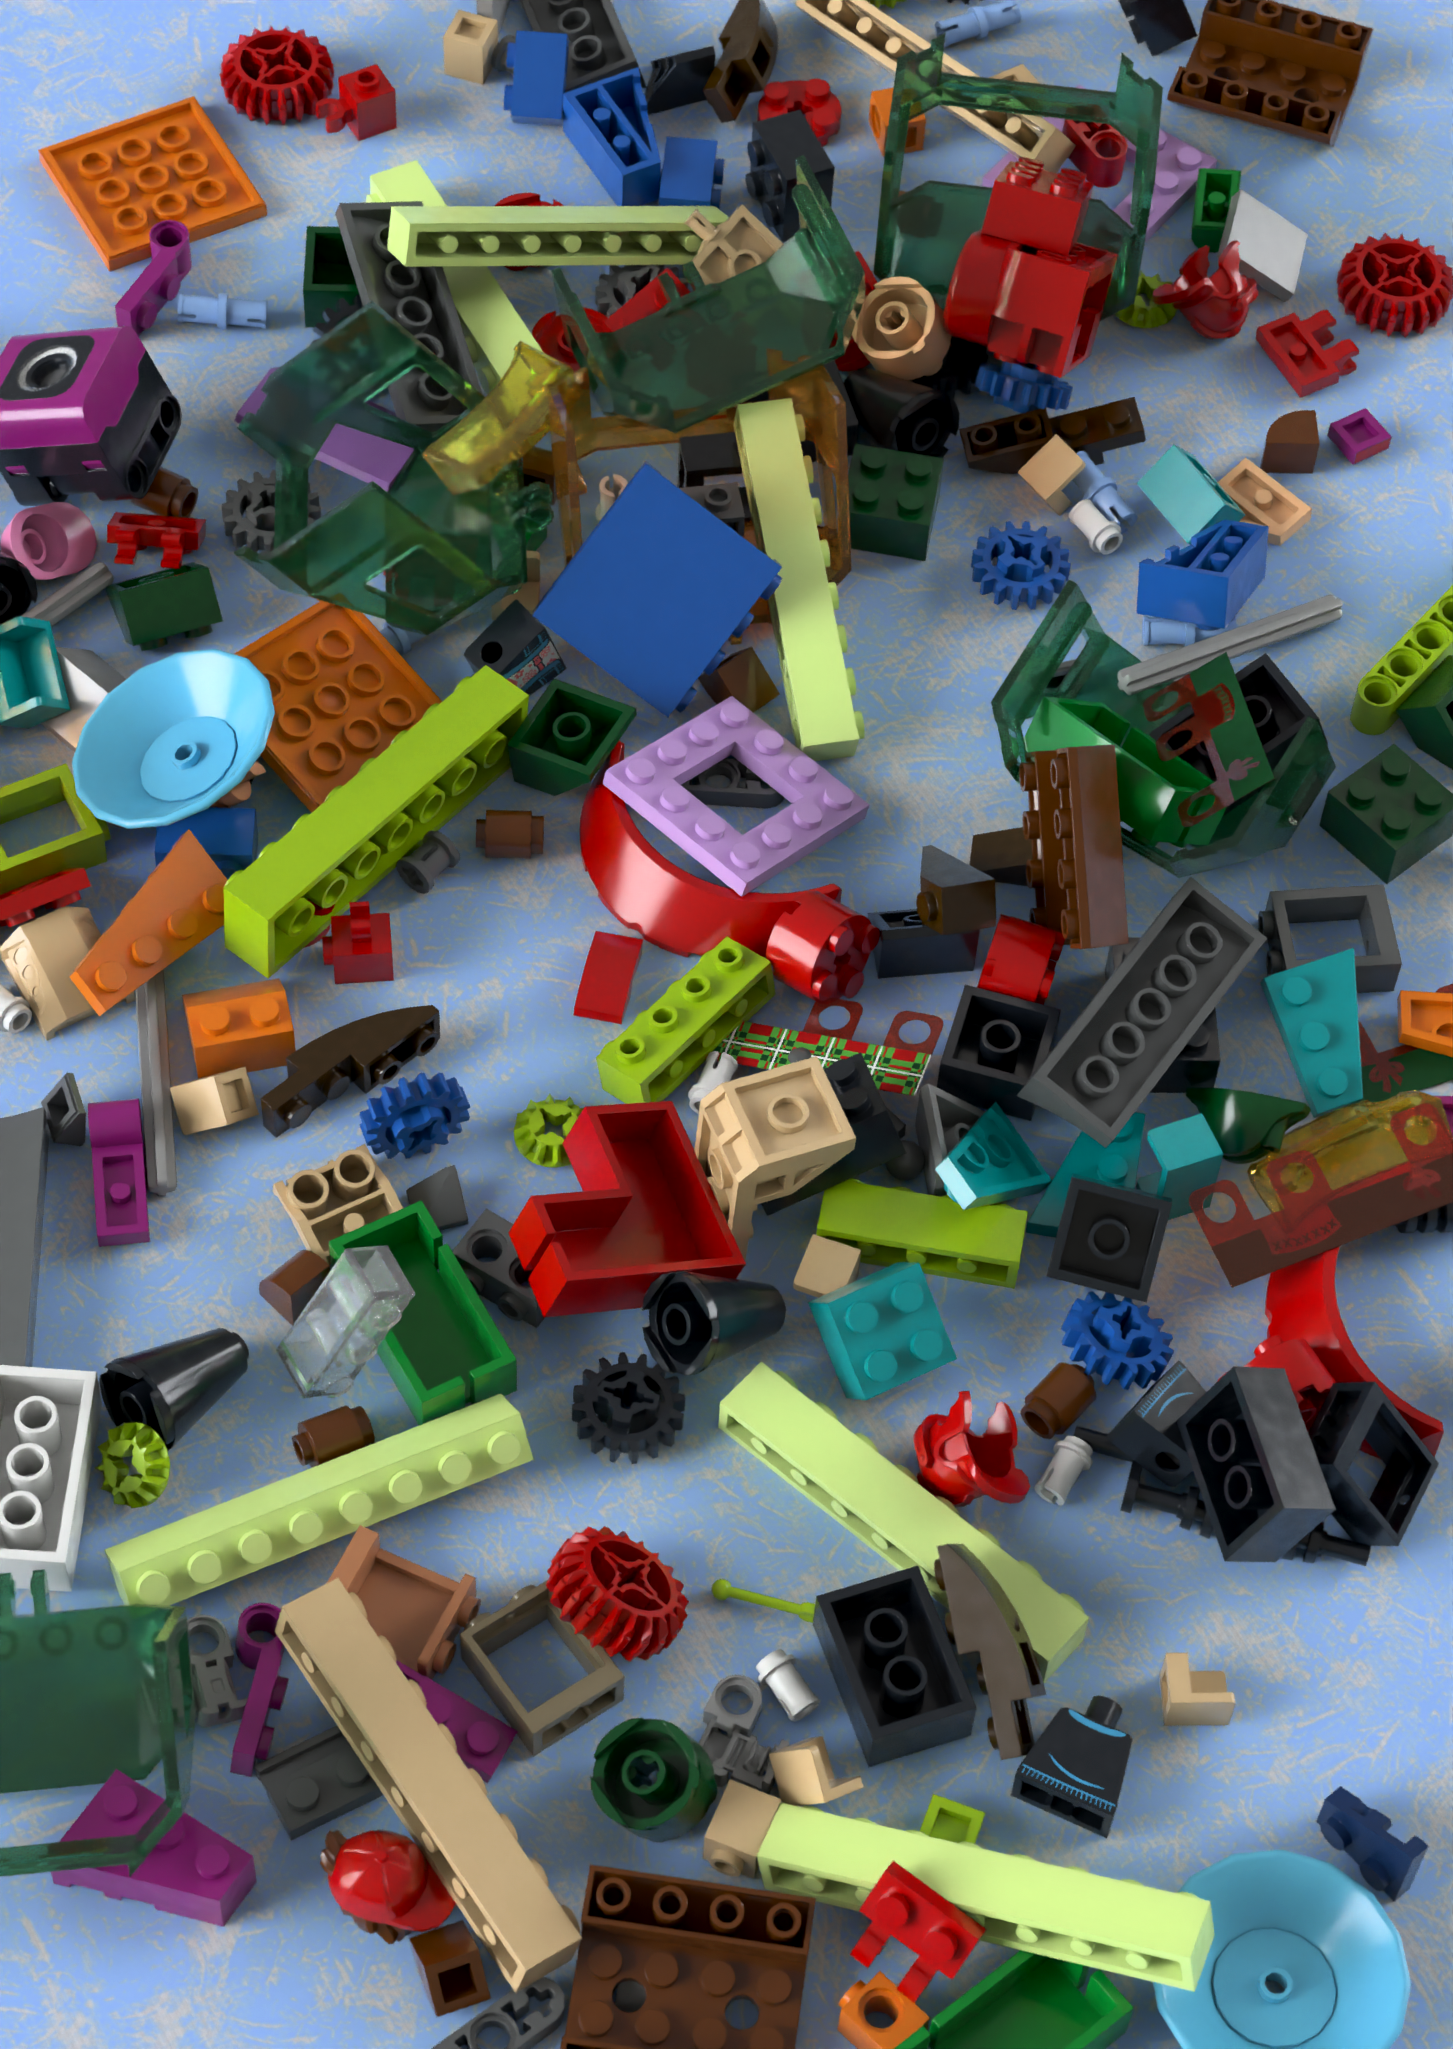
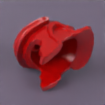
M1233 240L1226 246L1219 257V269L1210 277L1207 276L1210 266L1208 260L1210 248L1205 245L1195 250L1185 259L1179 269L1180 276L1172 285L1164 284L1153 291L1152 301L1160 305L1172 304L1173 308L1178 309L1190 322L1193 329L1201 336L1208 339L1232 338L1241 331V326L1244 324L1249 311V304L1259 294L1256 289V280L1246 278L1245 275H1240L1238 269L1241 259L1238 246L1240 242Z
M970 1391L959 1392V1398L951 1406L948 1416L931 1414L917 1427L913 1435L919 1467L917 1480L919 1485L933 1496H941L950 1501L955 1507L967 1506L974 1499L984 1495L1009 1504L1019 1503L1025 1499L1030 1484L1026 1474L1022 1470L1015 1468L1013 1448L1017 1446L1018 1430L1014 1415L1006 1403L1003 1401L996 1403L995 1412L988 1419L986 1432L979 1436L970 1429L972 1421Z

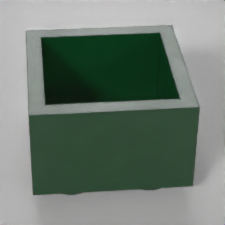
M307 226L303 281L305 327H314L317 322L327 324L321 315L327 307L337 313L336 302L339 299L344 298L348 305L352 306L354 297L360 295L339 227ZM349 317L340 321L335 328H348Z
M855 443L839 512L836 546L926 561L940 496L944 458Z
M1393 744L1328 791L1319 826L1384 883L1388 884L1453 835V793Z

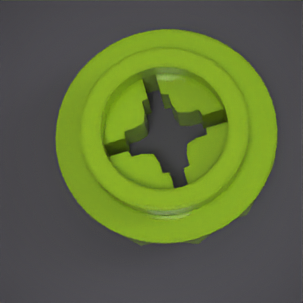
M1140 270L1136 277L1124 274L1119 283H1113L1109 299L1110 307L1113 313L1126 324L1139 328L1159 327L1171 321L1178 310L1174 309L1172 304L1160 305L1152 301L1153 291L1157 287L1164 284H1173L1170 281L1161 282L1159 273L1153 277H1147ZM1140 293L1147 294L1148 299H1151L1149 306H1146L1145 301L1139 296Z
M551 1094L545 1100L537 1103L530 1100L527 1108L522 1113H517L514 1127V1140L520 1153L529 1161L544 1167L557 1168L570 1165L571 1162L562 1143L584 1108L575 1105L571 1097L565 1101L557 1100ZM544 1120L554 1126L563 1124V1138L557 1136L554 1132L544 1134Z
M138 1422L124 1423L119 1427L108 1430L107 1441L97 1446L102 1453V1462L95 1469L103 1473L105 1480L101 1489L112 1493L114 1504L127 1505L131 1509L152 1504L164 1492L170 1475V1459L164 1441L153 1428ZM133 1456L132 1465L137 1468V1472L140 1474L128 1475L129 1467L124 1463L123 1457Z

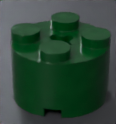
M643 1717L626 1720L615 1726L603 1737L593 1757L596 1760L593 1768V1777H591V1790L599 1808L610 1819L631 1833L656 1843L677 1838L693 1829L703 1819L718 1793L713 1765L706 1751L688 1734L668 1721L644 1719ZM657 1771V1781L652 1785L649 1776L652 1772Z

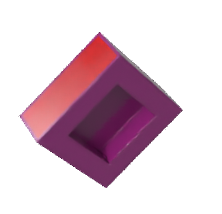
M1366 408L1331 423L1327 434L1330 440L1353 465L1389 449L1392 438Z

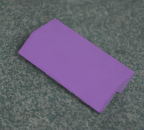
M292 365L271 368L235 417V422L386 492L407 488L417 455L437 451L441 439L440 436L402 435L395 412Z

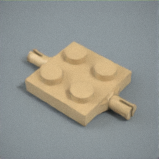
M743 204L724 223L716 227L698 209L687 218L684 223L701 237L703 242L697 255L682 271L739 325L744 323L752 327L763 313L773 308L786 318L791 325H794L800 319L802 310L786 294L789 291L792 280L803 269L805 264Z

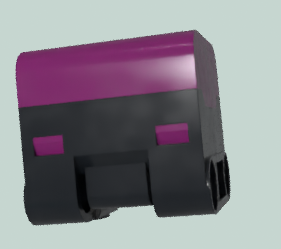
M120 326L13 336L0 356V473L13 491L16 501L25 507L40 506L52 502H65L69 494L95 493L102 501L144 498L180 429L182 413L178 400L172 395L133 328Z

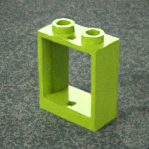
M66 763L0 788V825L66 800L81 828V831L9 858L0 843V894L67 868H85L86 870L108 861L105 841L111 840L106 821L96 818L77 796L74 777Z

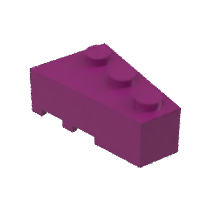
M117 1769L47 1857L54 1884L70 1888L74 1884L104 1892L105 1897L122 1900L125 1897L155 1905L156 1910L224 1927L257 1883L254 1859L251 1854Z

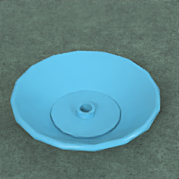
M219 649L178 652L140 668L105 696L82 728L72 760L77 796L96 818L127 829L168 826L208 809L244 779L265 749L275 715L269 680L248 658Z
M1283 1849L1236 1853L1190 1876L1178 1891L1188 1892L1200 1899L1211 1901L1215 1934L1195 1992L1153 1982L1158 2010L1182 2049H1389L1401 2034L1411 1989L1401 1935L1373 1893L1332 1863ZM1272 1980L1277 1981L1282 1985L1284 1992L1274 1994L1266 1988L1265 1983Z

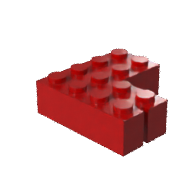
M672 1101L584 1107L562 1143L583 1192L530 1196L509 1231V1236L524 1271L533 1270L528 1281L544 1318L642 1308L643 1299L650 1284L662 1274L686 1271L736 1279L746 1265Z

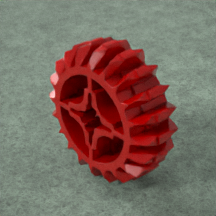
M270 25L268 31L264 32L254 28L252 36L240 35L237 43L229 44L227 54L223 55V61L221 62L220 81L228 104L234 105L237 114L247 113L250 121L263 118L266 125L272 120H280L285 125L286 120L292 118L301 123L304 114L315 116L316 103L332 95L334 87V65L331 63L327 46L319 44L317 36L307 37L304 29L295 33L291 32L288 25L283 30H274Z
M1384 233L1380 240L1368 236L1364 244L1355 243L1350 253H1346L1345 258L1342 260L1336 280L1338 284V302L1344 304L1345 315H1355L1356 325L1369 324L1371 333L1381 329L1386 331L1388 337L1393 332H1400L1406 338L1411 330L1422 335L1427 326L1436 327L1440 318L1444 317L1445 313L1449 310L1453 297V268L1446 266V256L1435 255L1434 245L1423 247L1420 245L1419 238L1412 242L1405 240L1403 234L1397 239H1391Z
M588 1526L582 1533L575 1532L551 1560V1566L547 1570L550 1577L545 1585L553 1593L550 1602L553 1606L562 1609L560 1619L570 1622L575 1627L574 1635L582 1634L590 1640L592 1648L599 1645L605 1648L610 1657L620 1653L629 1662L636 1657L647 1661L653 1654L659 1655L664 1648L667 1649L683 1628V1622L688 1616L685 1608L689 1601L681 1593L684 1587L682 1582L672 1578L674 1568L664 1565L658 1559L659 1553H651L647 1550L642 1540L638 1543L630 1540L624 1531L615 1535L606 1526L599 1531Z

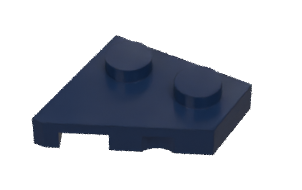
M1341 1786L1324 1800L1316 1820L1328 1843L1337 1850H1344L1359 1865L1363 1878L1372 1888L1377 1891H1384L1394 1902L1410 1889L1429 1847L1423 1840L1414 1836L1406 1844L1387 1832L1392 1827L1390 1818L1376 1809L1369 1808L1358 1797Z

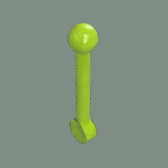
M725 1579L716 1580L711 1587L713 1596L718 1600H725L731 1597L796 1614L802 1620L813 1623L815 1604L813 1603L797 1604L732 1587L730 1582Z

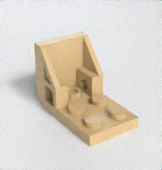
M817 1056L721 1083L700 1100L694 1152L699 1159L744 1260H746L749 1238H752L754 1234L751 1221L753 1211L757 1210L758 1204L793 1194L855 1148L856 1136Z

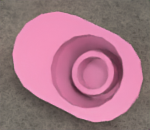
M52 502L26 508L16 513L10 524L3 531L0 541L1 551L24 564L36 580H51L85 569L94 558L97 545L95 530L89 518L78 507L67 502Z

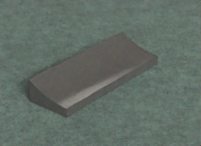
M521 0L533 31L568 35L569 50L566 92L637 67L639 68L611 0ZM639 68L641 87L647 88Z
M422 201L340 203L335 216L402 435L440 436L478 446L491 419L443 267H405L387 250L391 206H423Z
M1190 877L1167 903L1017 1096L1063 1118L1106 1148L1115 1139L1267 940V937Z
M45 1107L0 1118V1365L32 1367L50 1135Z

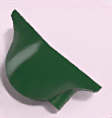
M1224 1088L1186 1089V1097L1197 1106L1199 1114H1203L1224 1153L1223 1159L1235 1164L1255 1162L1269 1152L1279 1153L1285 1132L1296 1123L1307 1118L1311 1111L1306 1103L1254 1092Z

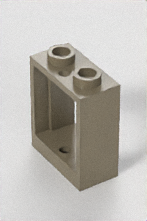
M547 1581L537 1587L529 1585L522 1588L510 1599L508 1605L493 1614L486 1612L478 1615L460 1633L462 1660L510 1726L518 1731V1737L533 1757L624 1700V1675L603 1647L597 1645L592 1648L588 1638L582 1634L574 1635L575 1627L570 1622L560 1619L562 1609L551 1604L550 1599L553 1593L546 1587ZM547 1619L588 1675L535 1709L527 1712L487 1656Z

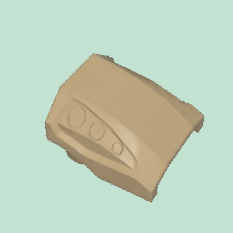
M61 907L19 926L0 946L1 959L8 969L21 997L29 1002L32 1017L46 1040L56 1037L55 1032L96 1014L95 1010L69 977L102 936L89 908ZM134 991L120 1002L125 1001L128 1004L135 1001Z
M365 1144L356 1149L343 1152L336 1161L332 1159L328 1161L327 1165L318 1169L297 1172L292 1178L286 1180V1186L283 1180L273 1184L272 1191L274 1195L278 1196L289 1214L306 1249L320 1256L329 1265L330 1240L403 1209L390 1181L381 1171Z

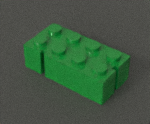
M1043 697L1020 745L1021 748L1027 752L1066 747L1115 745L1120 822H1124L1132 828L1131 835L1151 846H1157L1158 842L1170 843L1180 848H1186L1187 844H1209L1233 796L1231 793L1137 727H1131L1121 748L1120 744L1131 723L1102 702Z
M422 1200L329 1241L331 1274L418 1425L465 1408L466 1403L471 1402V1404H475L500 1393L506 1396L517 1391V1360L449 1245H443V1235Z
M1020 1950L932 2018L929 2032L922 2026L894 2049H928V2046L931 2049H1105L1126 2033L1134 2007L1100 1969L1090 1976L1084 1996L1079 1989L1085 1985L1089 1966Z

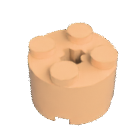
M890 277L874 284L873 286L876 289L865 298L863 296L859 298L850 318L851 334L859 349L877 371L907 381L937 373L942 367L943 358L951 342V336L944 329V311L931 293L912 278Z

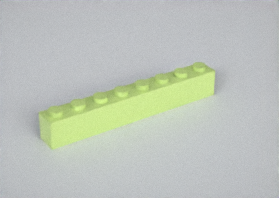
M417 160L370 175L371 194L366 196L367 203L422 201L423 206H447ZM442 266L473 365L478 371L480 384L486 394L492 393L496 399L502 420L506 424L511 423L520 438L568 422L569 390L488 267Z
M391 206L387 250L405 267L688 265L697 255L703 239L684 223L687 218L698 209L716 227L724 223L729 217L715 206Z
M792 398L738 404L733 425L757 548L771 559L778 561L782 566L777 574L783 579L767 601L795 745L814 761L851 757L855 755L859 739H864V721L861 711H854L851 696L856 694L855 676L852 667L845 668L842 653L847 652V636L844 625L836 624L834 610L839 608L838 590L836 583L828 582L826 567H830V551L827 540H820L817 525L822 524V511L819 498H811L809 483H813L814 480L813 465L810 455L803 456L800 443L805 441L802 414H795Z
M761 1361L720 1402L718 1428L896 1569L901 1571L919 1566L930 1595L948 1610L950 1609L946 1591L940 1589L935 1576L934 1563L939 1558L937 1546L964 1544L985 1565L1014 1606L1029 1636L1040 1667L1043 1683L1050 1678L1083 1642L1089 1617L1073 1597L1065 1593L1059 1594L1042 1580L1041 1575L1032 1565L1025 1561H1017L1001 1549L999 1542L991 1533L982 1528L976 1529L960 1517L958 1510L950 1501L941 1496L935 1497L919 1485L917 1478L909 1469L899 1464L894 1465L878 1453L876 1446L868 1437L861 1433L854 1434L838 1421L836 1415L828 1406L821 1402L814 1403L798 1390L795 1382L784 1372H774Z
M500 1393L122 1542L104 1551L120 1598L133 1618L137 1619L355 1532L360 1525L363 1527L370 1526L530 1462L534 1458L520 1412Z
M781 1802L757 1854L766 1890L816 1898L817 1902L860 1912L859 1909L892 1861H895L987 1929L980 1941L1194 1992L1215 1936L1211 1901L1200 1899L1188 1892L1173 1893L1147 1887L1131 1879L1116 1880L1090 1874L1079 1867L1070 1866L1064 1868L1038 1862L1022 1854L1008 1855L982 1849L970 1842L956 1843L929 1837L918 1830L903 1831L877 1825L865 1818L851 1819L829 1814L813 1806L799 1807Z

